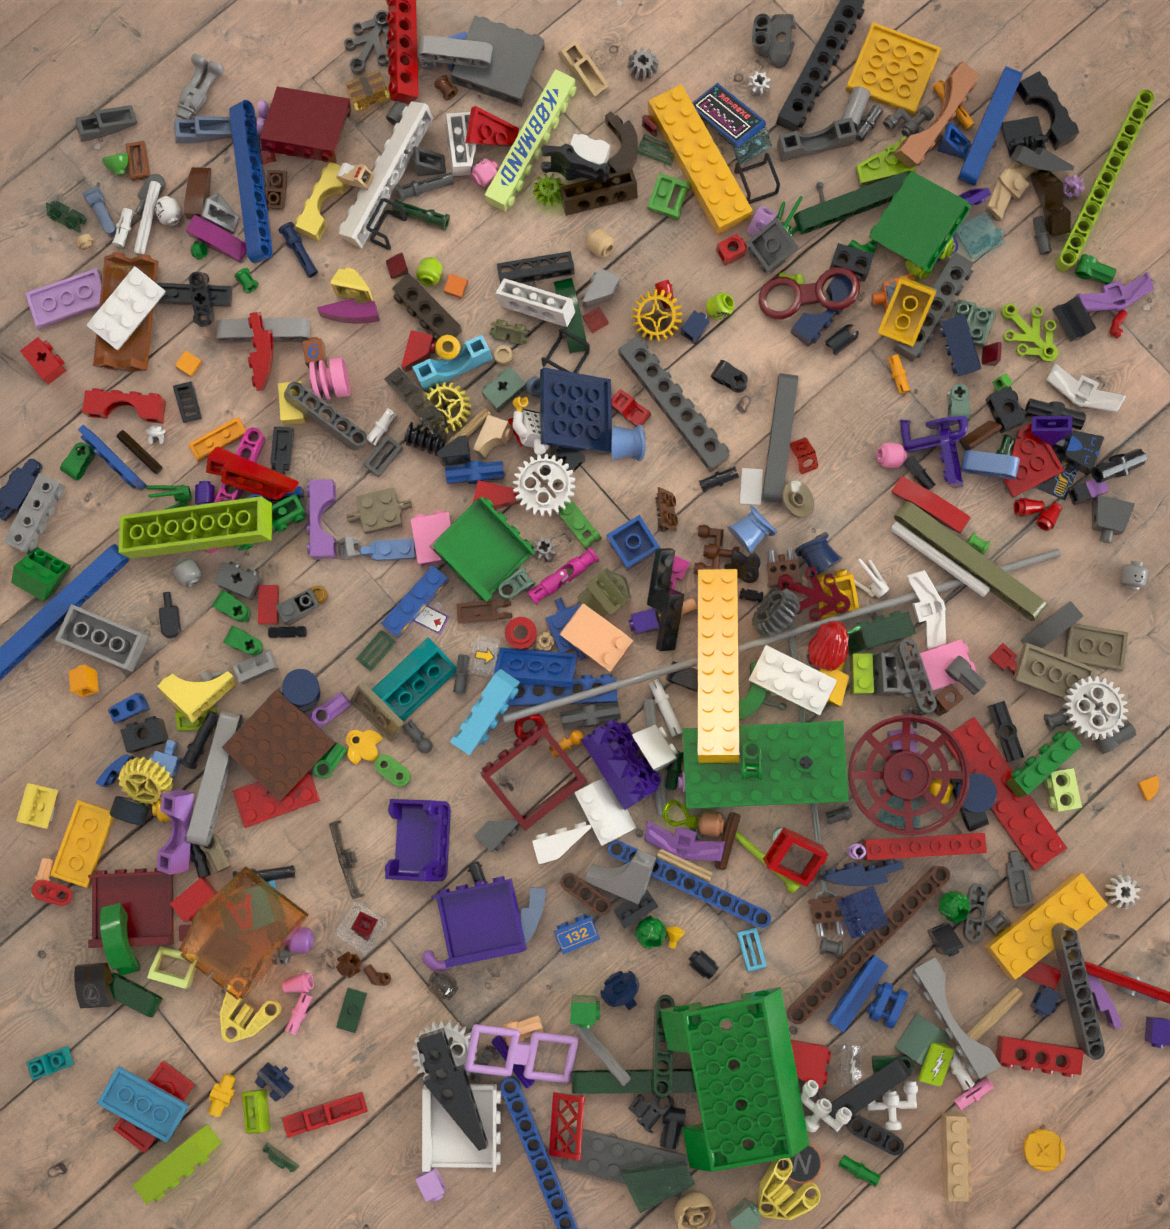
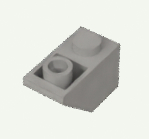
M599 268L597 273L594 272L590 279L592 284L589 290L585 289L581 298L583 299V307L589 308L612 300L620 284V277L602 268Z

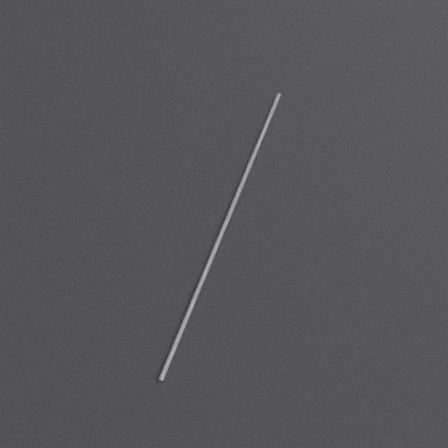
M1055 549L999 567L1005 572H1009L1058 557L1061 554L1059 549ZM959 579L935 585L934 587L939 593L965 584ZM915 592L782 631L774 637H762L738 645V653L816 630L822 624H827L828 621L843 622L916 600L918 597ZM698 657L503 715L505 723L697 666Z

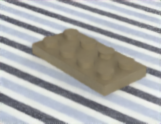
M1023 643L1013 681L1063 699L1069 695L1067 690L1072 688V684L1078 683V680L1082 678L1085 680L1089 676L1093 680L1096 669L1032 644Z

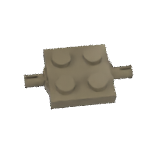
M394 487L356 496L358 512L347 514L348 522L360 520L365 534L402 526L401 510L412 508L411 500L399 502L396 498Z

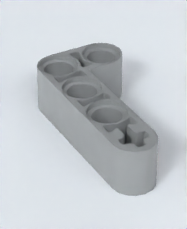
M424 35L420 40L418 58L420 66L428 70L436 69L437 62L487 68L491 63L493 46L486 42Z

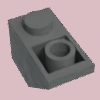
M310 588L276 605V608L283 622L290 626L307 617L320 605Z
M517 820L487 821L474 836L491 852L494 850L498 852L505 845L503 840L508 835L512 837L519 830L517 827L519 823Z

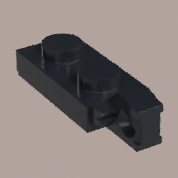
M274 427L270 464L272 465V470L285 475L291 466L294 428Z

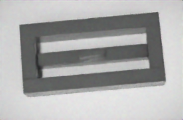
M387 435L366 460L364 466L380 477L403 447ZM390 442L391 445L381 455L377 462L373 466H371L370 464L380 454L384 447ZM396 446L397 448L392 452L388 459L383 463V465L378 470H376L378 466L383 462V460Z

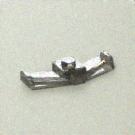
M342 820L334 821L329 826L352 899L363 897L365 894H360L352 871L353 868H356L355 863L358 862L356 853L351 851V848L345 849L339 824H342Z

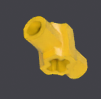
M224 1073L221 1082L215 1083L209 1100L212 1101L208 1110L209 1114L220 1117L224 1106L229 1107L235 1094V1090L232 1089L236 1080L235 1076Z

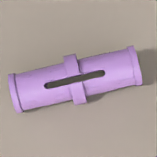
M852 844L848 847L847 854L853 859H861L866 855V849L860 844Z

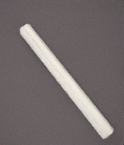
M896 521L892 525L891 531L979 595L985 597L988 594L990 587L901 523Z

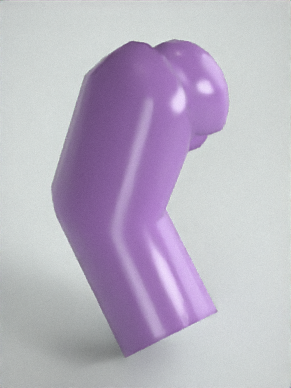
M427 950L424 952V957H422L423 963L432 971L450 970V967L446 968L445 960L438 961L434 957L433 951Z

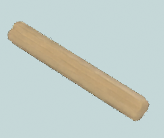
M1016 987L1013 988L967 1035L977 1041L1023 997L1022 991Z

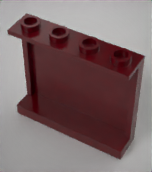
M277 86L260 137L262 151L336 163V150L346 117L351 115L350 98Z
M147 868L135 869V873H127V869L115 870V874H107V870H97L95 875H88V878H92V939L88 940V948L103 947L100 929L101 907L118 903L122 904L128 915L127 935L130 946L169 945L174 943L173 908L169 904L173 901V874H166L158 871L157 868H154V872H147Z

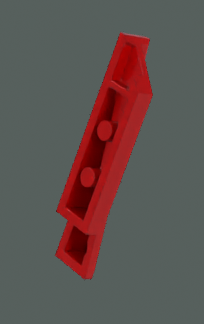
M215 447L207 458L206 473L222 476V483L274 500L281 498L289 492H294L299 484V481L220 447Z

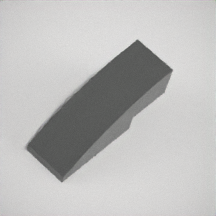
M132 105L96 110L94 115L76 117V128L81 142L105 137L137 124Z
M1018 145L1010 158L1022 165L1047 171H1069L1075 167L1048 150L1039 147L1033 152L1025 146Z
M1070 601L1020 641L1044 648L1080 620L1083 615Z

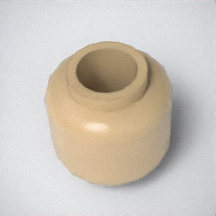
M596 229L587 235L586 247L597 257L608 256L613 251L614 239L603 229Z

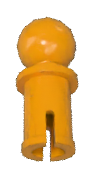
M576 730L570 734L568 739L564 736L563 740L559 741L558 744L564 751L569 749L571 751V746L581 745V739L585 736L581 731ZM552 746L548 747L554 758L559 756Z

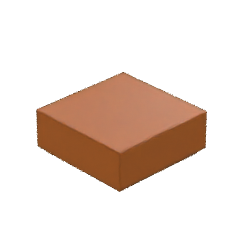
M450 274L443 291L446 294L462 299L468 280Z

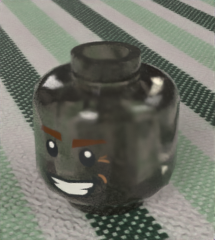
M441 970L438 973L436 971L433 972L428 979L430 982L428 990L441 1001L445 999L450 1000L458 990L457 980L445 970Z

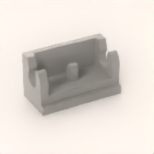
M271 649L233 665L238 682L243 685L279 669Z

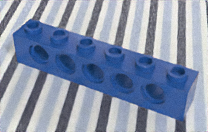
M612 674L601 675V678H593V675H583L581 679H573L572 688L575 685H581L584 689L583 691L592 689V686L595 684L603 686L616 682L617 678H612ZM519 683L517 687H522L525 690L522 697L515 696L513 700L509 699L507 704L509 707L536 706L573 695L574 693L571 687H563V694L557 696L553 694L555 686ZM535 687H543L544 694L542 696H535L533 694ZM617 690L567 705L617 703Z

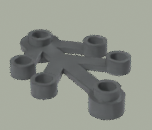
M379 10L373 19L362 23H354L352 26L353 33L358 37L345 39L344 46L347 51H353L357 45L366 43L359 57H355L350 61V69L354 74L359 75L365 71L364 63L373 46L377 53L378 64L380 66L388 64V56L384 53L379 39V35L383 31L386 38L385 45L388 49L389 40L387 39L389 23L387 22V11ZM357 27H360V28H361V30H359V31H356L355 29H356ZM373 28L371 33L362 35L365 29ZM381 58H386L385 61H380Z

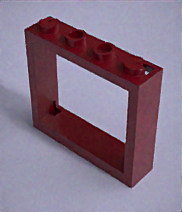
M537 724L534 728L532 727L526 737H519L513 742L514 746L509 750L504 749L497 755V760L493 763L491 761L486 763L482 768L483 771L480 772L481 777L525 831L588 782L543 724L540 726ZM544 735L575 774V777L530 813L522 817L490 776Z

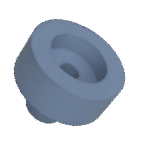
M534 376L526 381V391L528 394L534 397L540 396L539 377Z

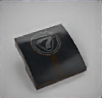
M107 962L75 966V990L80 1009L110 1007L115 1003L109 984L114 980Z

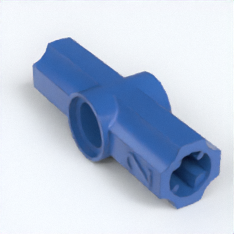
M472 461L467 462L465 465L445 467L447 484L464 482L477 484L478 481L503 479V461L488 463Z

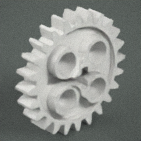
M538 454L537 460H534L531 456L530 463L523 461L525 467H518L521 473L514 474L518 480L513 481V485L518 487L513 489L514 493H519L516 496V500H522L520 506L527 505L526 512L533 509L534 516L539 511L541 517L544 516L545 512H548V515L551 517L553 510L559 514V507L565 510L564 503H571L568 497H574V493L570 490L576 489V486L571 484L575 482V478L570 477L573 474V470L567 471L569 464L562 466V458L557 462L555 455L548 459V454H545L544 459H541L540 454ZM543 468H548L551 473L543 476L540 471ZM533 472L539 476L544 484L548 482V488L556 495V498H553L545 487L541 488V483L533 476ZM527 481H535L536 486L534 488H527L525 486ZM554 483H562L563 488L555 490L553 488ZM541 495L549 497L545 503L539 502L538 498Z
M1089 676L1085 680L1083 678L1078 680V683L1072 684V688L1067 690L1069 695L1063 699L1068 701V703L1062 705V707L1067 708L1068 711L1063 714L1070 717L1066 721L1067 723L1073 722L1071 729L1078 728L1077 735L1084 732L1085 739L1091 736L1092 740H1096L1098 737L1100 740H1104L1106 737H1112L1113 733L1120 732L1118 728L1124 727L1121 721L1127 720V717L1123 715V713L1128 712V709L1123 708L1127 701L1121 700L1124 694L1117 693L1120 689L1119 687L1112 688L1114 682L1106 684V678L1099 681L1098 676L1094 677L1093 680ZM1093 691L1097 692L1098 699L1094 697ZM1079 703L1084 705V711L1080 709ZM1106 706L1111 708V714L1107 711ZM1093 718L1098 721V726L1094 725Z
M441 1019L440 1025L433 1021L432 1028L426 1025V1032L422 1030L419 1032V1036H421L422 1034L444 1028L447 1039L449 1040L450 1037H453L450 1048L456 1067L463 1064L465 1066L469 1039L471 1037V1033L465 1034L466 1026L459 1029V1022L452 1026V1020H449L448 1024L445 1025L444 1020ZM419 1037L415 1038L414 1042L416 1044L419 1042ZM456 1044L461 1045L463 1051L457 1052L453 1046ZM413 1045L412 1050L416 1052L413 1053L412 1058L418 1059L414 1062V1066H420L418 1074L425 1073L423 1066L425 1061L424 1055L419 1053L417 1045ZM436 1049L430 1051L436 1058L441 1056L440 1052ZM443 1069L436 1071L439 1077L447 1076L446 1071Z

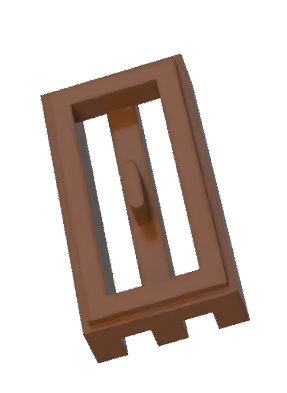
M144 141L127 143L126 151L128 154L130 179L136 181V179L143 180L145 177L148 178L150 170L146 143ZM139 146H141V152H142V159H143V166H144V172H143V173H142V167H141ZM132 147H134L138 171L137 174H135L131 150Z

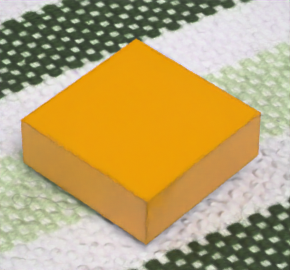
M185 350L175 366L192 377L202 364V361Z

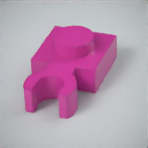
M674 556L670 580L672 589L676 587V579L682 581L690 562Z

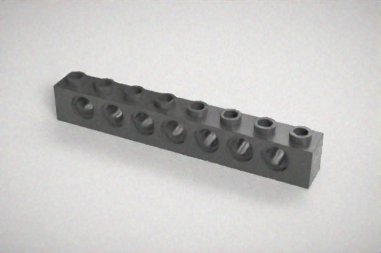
M635 336L618 349V355L707 470L712 472L728 460L730 456L728 447L724 443L721 444L717 439L718 435L713 428H708L705 424L706 419L704 416L694 410L693 402L689 398L686 399L682 394L683 390L679 384L673 383L670 379L672 378L671 374L666 368L663 369L659 365L660 360L655 354L649 352L647 343L643 339L640 340L638 336ZM641 355L645 357V361L638 362L635 358ZM654 370L657 375L650 377L647 372ZM660 385H666L668 387V390L662 392L659 390L658 387ZM674 399L678 400L680 402V405L676 407L672 406L670 404V401ZM688 414L692 419L684 421L681 416ZM695 429H700L703 432V435L695 436L693 434V431ZM712 444L715 450L707 451L705 445Z

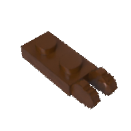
M492 600L456 604L458 624L512 618V613L509 612L496 614V607L511 606V601L496 602Z

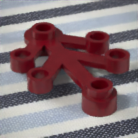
M808 567L805 571V576L811 581L814 589L793 582V578L788 574H783L778 578L779 589L793 590L810 597L799 602L800 610L795 615L800 614L803 609L820 602L828 603V605L820 609L813 608L810 610L809 618L814 622L830 612L835 611L842 614L850 608V599L846 595L840 594L833 574H826L824 576V584L830 588L832 596L825 594L817 577V570L814 567ZM809 571L815 572L813 576H809L807 573ZM832 578L833 582L828 583L826 582V579ZM784 581L789 583L787 587L782 585ZM843 602L844 606L838 607L837 603ZM816 612L819 615L818 617H812L811 614Z

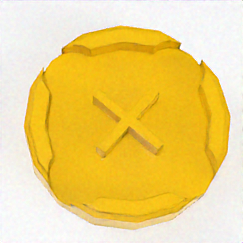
M1042 1128L1028 1134L1024 1140L1023 1153L1031 1166L1046 1172L1056 1169L1062 1163L1065 1148L1064 1143L1057 1134Z

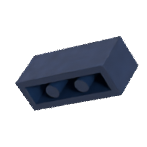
M965 314L942 321V326L939 328L942 337H946L948 342L945 345L948 356L952 355L953 363H951L953 373H957L959 377L981 370L982 367Z

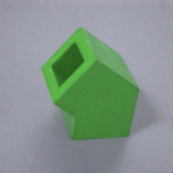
M1004 374L992 382L997 391L1013 384L1008 374Z

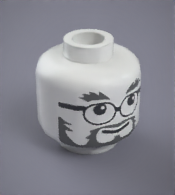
M165 196L156 201L154 210L161 224L177 225L183 213L176 199Z

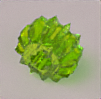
M546 173L544 174V179L538 176V183L533 184L535 189L533 195L537 196L536 201H543L544 206L547 205V202H550L551 206L554 205V201L559 203V187L564 186L561 183L560 177L555 179L554 174L548 177Z

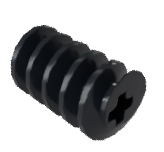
M410 422L405 433L406 446H411L413 443V448L417 449L420 446V451L424 452L427 449L428 454L434 452V455L437 456V452L445 446L447 435L442 439L441 432L434 436L435 430L432 429L428 434L427 427L420 431L419 424L414 429L413 422Z

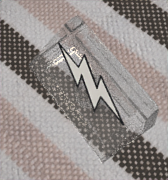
M843 1044L842 1087H855L861 1083L863 1045Z

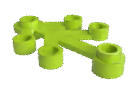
M1008 303L1004 305L1001 309L1002 318L1013 320L1025 334L1007 330L1003 334V340L1007 343L1012 341L1032 342L1038 347L1028 348L1026 344L1018 345L1015 352L1020 357L1032 355L1039 356L1045 362L1054 361L1058 356V349L1053 345V331L1056 328V322L1054 320H1047L1043 325V329L1046 331L1044 342L1040 338V317L1044 312L1041 306L1033 307L1030 312L1032 316L1031 328L1017 313L1018 310L1014 304ZM1007 308H1011L1013 313H1009ZM1034 310H1038L1040 315H1036ZM1047 324H1051L1053 328H1048ZM1006 334H1011L1012 339L1007 338ZM1020 347L1024 348V353L1019 351ZM1047 349H1049L1052 352L1051 355L1046 353Z

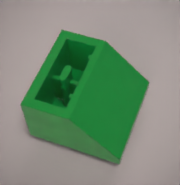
M37 547L14 565L11 583L45 601L56 592L70 569V565Z

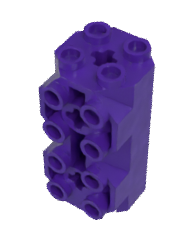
M612 719L604 724L605 728L602 725L592 731L593 736L588 734L581 741L621 806L626 810L658 790L661 777L657 771L653 770L645 756H637V750L640 747L633 738V733L629 726L624 722L618 723Z

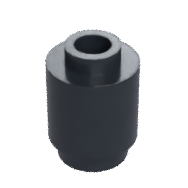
M695 950L688 959L690 960L689 966L708 980L719 968L716 962L703 950L699 952Z

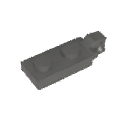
M1018 851L1007 852L1009 863H1005L1012 907L1019 908L1034 905L1027 865H1025L1024 860L1020 861Z

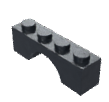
M1038 71L1020 81L1016 91L1024 104L1038 105L1045 109L1050 116L1051 126L1046 135L1054 150L1056 151L1072 142L1079 134L1078 126L1069 117L1067 109L1058 100L1056 92L1052 91L1048 85L1047 78Z

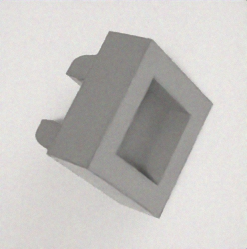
M351 536L344 537L338 541L341 560H348L361 554V550H354V545L360 543L358 539H352Z

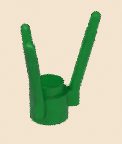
M799 196L786 221L781 222L791 237L798 231V228L796 226L791 231L789 223L803 199L802 196ZM785 201L782 202L777 218L779 221H781Z
M189 485L146 486V489L173 490L148 495L149 498L174 495L175 501H179V503L166 509L188 505L187 501L192 500Z

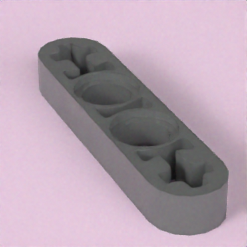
M905 639L898 645V652L917 708L922 713H931L936 709L937 703L917 644L911 639ZM905 643H907L908 646H912L910 654L911 656L915 654L916 658H911L906 661V658L909 657V654L907 651H903ZM910 662L918 663L919 670L917 672L910 671ZM918 680H922L925 683L924 691L916 689L915 683ZM928 692L929 695L925 696L927 702L931 701L932 705L929 706V710L927 707L923 708L922 704L925 703L924 697L919 698L918 695Z

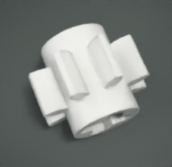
M756 71L754 77L749 76L748 81L750 83L747 89L752 90V95L762 96L764 91H769L771 79H767L765 72L758 73Z

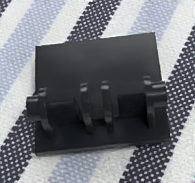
M1038 116L1002 122L1010 158L1018 145L1025 146L1033 152L1036 151L1037 147L1046 149L1045 143L1048 142V137L1042 134Z

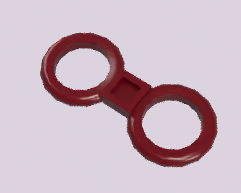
M834 267L826 270L819 276L816 283L799 285L795 280L788 277H777L769 280L762 287L758 303L761 311L766 316L779 320L791 317L799 310L800 306L820 303L829 310H842L856 301L860 292V282L852 270L844 267ZM834 276H844L852 283V291L849 296L839 302H832L823 295L824 284ZM779 285L791 287L795 292V300L788 309L774 311L768 307L766 303L767 295L774 287Z

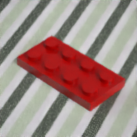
M310 770L281 801L259 781L232 791L244 828L320 801Z
M164 1060L148 1080V1082L182 1101L186 1099L196 1085ZM120 1118L113 1128L114 1131L143 1153L148 1151L157 1138L123 1118Z

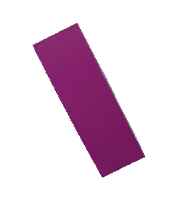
M194 214L186 229L187 234L203 242L207 247L241 263L247 252L246 243Z
M353 298L317 307L321 317L337 322L361 324L380 321L375 301L357 305Z

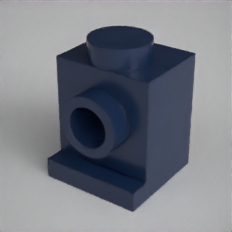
M1040 985L1030 1006L1035 1009L1034 1013L1046 1018L1047 1015L1050 1016L1051 1013L1055 1012L1058 1006L1057 1000H1062L1064 996L1047 986Z

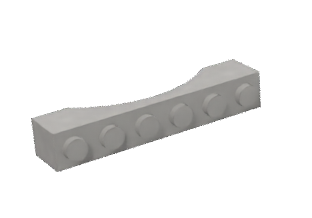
M933 957L912 969L914 981L918 986L921 984L925 991L923 992L924 998L928 1003L933 1004L936 1009L933 1011L939 1022L943 1021L946 1028L944 1031L950 1040L954 1039L957 1044L955 1049L961 1058L964 1057L968 1063L966 1067L971 1076L981 1079L1001 1067L992 1050L970 1038L954 1020L946 1000V974L937 959Z

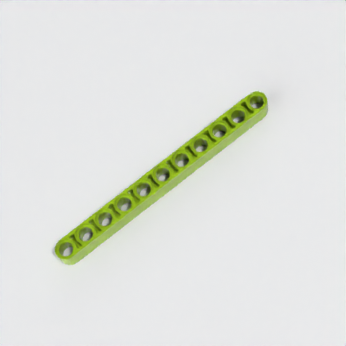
M1143 89L1138 93L1119 128L1076 217L1071 233L1068 234L1055 261V267L1060 272H1067L1072 268L1089 237L1153 104L1155 96L1149 89ZM1094 194H1097L1100 199L1096 198ZM1086 210L1091 211L1093 215L1088 214ZM1078 226H1082L1085 231H1081ZM1071 242H1074L1077 247H1073ZM1063 258H1066L1069 261V264L1065 263L1063 261Z

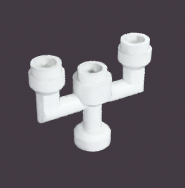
M809 1080L804 1084L803 1091L800 1094L802 1103L814 1112L812 1116L805 1117L807 1131L816 1132L820 1126L819 1120L821 1118L838 1132L843 1124H847L850 1121L851 1111L846 1107H842L836 1113L835 1119L831 1117L829 1113L832 1110V1105L829 1100L823 1098L814 1103L810 1099V1097L816 1095L819 1086L815 1081Z
M904 1081L903 1089L907 1095V1101H899L897 1091L889 1090L883 1095V1102H876L874 1100L866 1106L867 1111L885 1110V1108H888L889 1120L885 1123V1129H902L901 1122L897 1120L896 1108H917L916 1093L918 1092V1085L916 1081Z

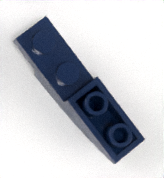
M894 859L885 860L883 865L878 867L876 864L863 867V864L856 865L855 862L844 864V869L837 870V867L825 870L826 874L821 875L820 878L826 882L843 886H871L887 883L886 874L904 869L902 861H895Z

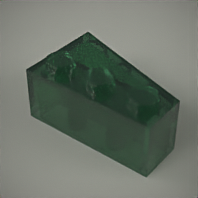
M899 610L890 613V617L887 618L881 615L873 618V622L868 623V620L856 623L857 627L847 631L849 634V656L916 634L909 611L901 613Z
M685 1160L648 1167L642 1166L634 1169H621V1175L640 1213L695 1185L694 1178Z

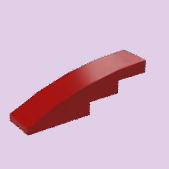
M904 476L900 477L892 489L893 495L912 502L940 524L960 534L971 519L969 515Z
M359 1092L281 1117L286 1137L290 1138L368 1112L363 1092Z

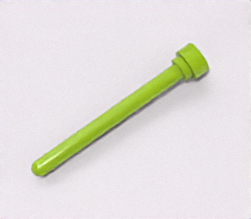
M737 831L735 840L766 866L763 860L765 854ZM772 871L785 882L786 889L791 894L801 886L800 883Z

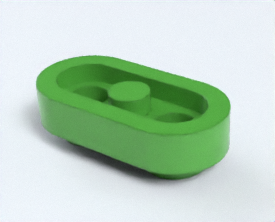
M381 755L376 759L375 769L394 785L401 787L409 783L411 779L409 770L388 755ZM383 761L388 763L386 768L381 767ZM398 773L403 774L404 777L402 780L397 779Z

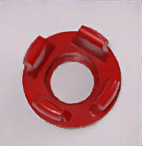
M516 617L508 622L505 628V638L512 647L527 649V647L534 643L537 637V629L530 619ZM519 625L525 626L528 630L527 636L524 639H517L513 634L515 627Z
M539 713L517 719L514 723V733L517 738H524L529 734V732L523 731V723L526 720H533L535 726L543 724L548 730V725H546L544 718ZM537 740L534 741L530 746L537 745Z

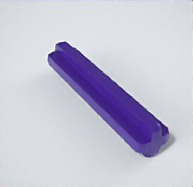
M497 1035L491 1042L506 1061L509 1046H507L500 1035ZM514 1064L513 1072L525 1088L532 1086L535 1081L524 1077L525 1067L521 1064Z

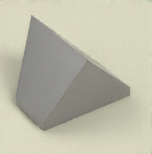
M218 192L206 199L201 217L227 232L234 233L239 215L233 211Z

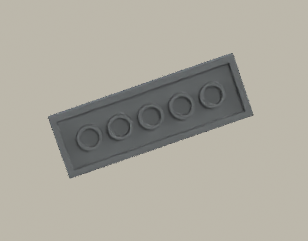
M571 1126L572 1130L576 1134L577 1127ZM583 1129L581 1160L576 1161L564 1158L562 1168L680 1198L688 1166V1157L686 1154ZM570 1133L568 1142L573 1138ZM575 1141L569 1146L571 1152L574 1153L576 1143Z

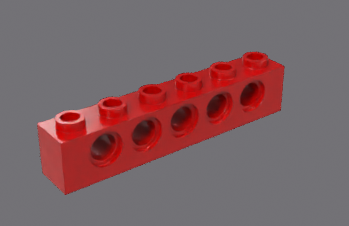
M386 0L388 5L387 22L389 23L387 33L389 48L387 55L389 57L388 75H390L388 91L390 93V100L410 104L418 98L416 0Z
M985 833L862 840V846L866 849V855L863 857V860L987 853Z

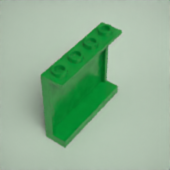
M911 171L904 178L899 191L893 195L892 202L888 208L882 212L881 219L877 225L871 229L869 238L876 242V244L884 246L919 266L924 272L929 273L972 206L967 200Z
M479 497L429 547L482 601L487 602L492 597L491 595L499 588L500 584L508 579L535 552L533 545L528 540H523L519 536V530L513 525L510 526L506 522L507 518L500 511L497 513L493 509L494 505L488 498Z

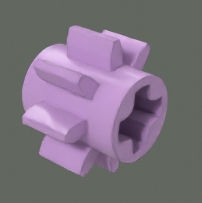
M1077 174L1071 178L1068 175L1065 177L1063 195L1068 196V199L1074 195L1078 198L1081 194L1080 191L1085 189V186L1082 185L1084 179L1077 177Z

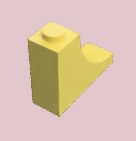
M228 671L220 677L206 682L185 681L172 673L165 677L157 687L161 694L193 723L237 684L233 675Z

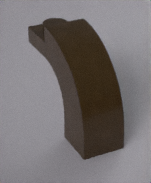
M610 111L605 115V124L621 142L619 151L607 161L610 173L613 174L634 167L637 159L638 138L635 128L629 120L623 124L622 119Z

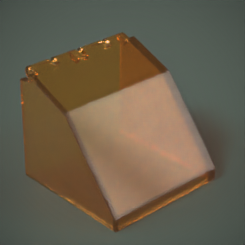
M245 866L198 910L179 948V951L182 952L180 956L190 964H193L197 959L199 962L195 965V968L207 977L214 972L211 977L213 982L223 989L229 984L231 987L226 992L237 1000L247 997L268 972L309 914Z

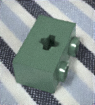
M512 367L508 370H502L495 381H490L483 387V397L497 413L526 390V383ZM501 386H502L503 388L506 387L507 390H506V391H504L503 389L500 390V387H501Z
M746 1198L726 1212L728 1220L734 1229H756L762 1224L759 1218L762 1215L753 1201L748 1202Z

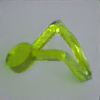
M671 800L664 806L662 816L669 825L680 826L686 824L690 829L698 826V818L693 815L690 816L683 803ZM678 805L683 810L686 820L677 822L668 818L670 807Z

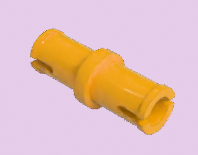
M899 354L888 357L887 360L893 373L891 377L895 380L898 393L904 394L906 391H911L905 376L907 372L903 369Z

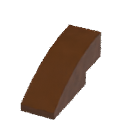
M191 168L183 213L187 219H192L194 214L201 217L205 201L210 194L211 168Z

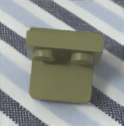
M608 568L586 584L587 588L577 597L581 604H585L602 617L608 613L612 615L632 598L629 594L625 577L610 571Z

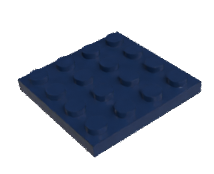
M544 367L540 369L541 444L603 454L612 453L611 379Z

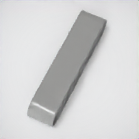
M262 318L264 330H272L274 342H303L310 338L309 319ZM220 319L217 321L218 341L226 343L252 342L254 333L253 329L249 327L248 319Z

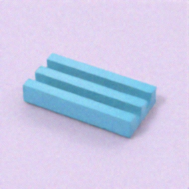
M757 928L737 932L747 972L767 967ZM750 933L754 934L761 961L759 965L756 960ZM743 935H746L747 943L754 965L752 967H750L749 959L742 937Z

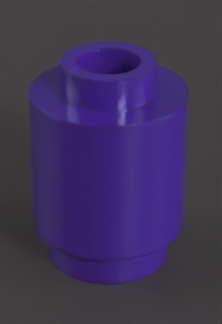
M199 481V484L195 485V504L214 503L215 486L210 481Z

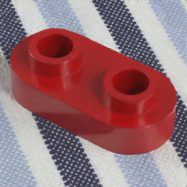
M45 879L37 880L31 888L32 895L36 899L58 906L69 904L73 896L72 891L67 886ZM45 886V891L39 893L38 888ZM59 892H64L63 898H58Z

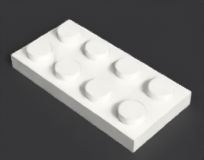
M134 266L87 323V326L115 349L119 350L166 291Z
M767 645L764 647L748 680L818 716L821 715L837 682L836 679Z

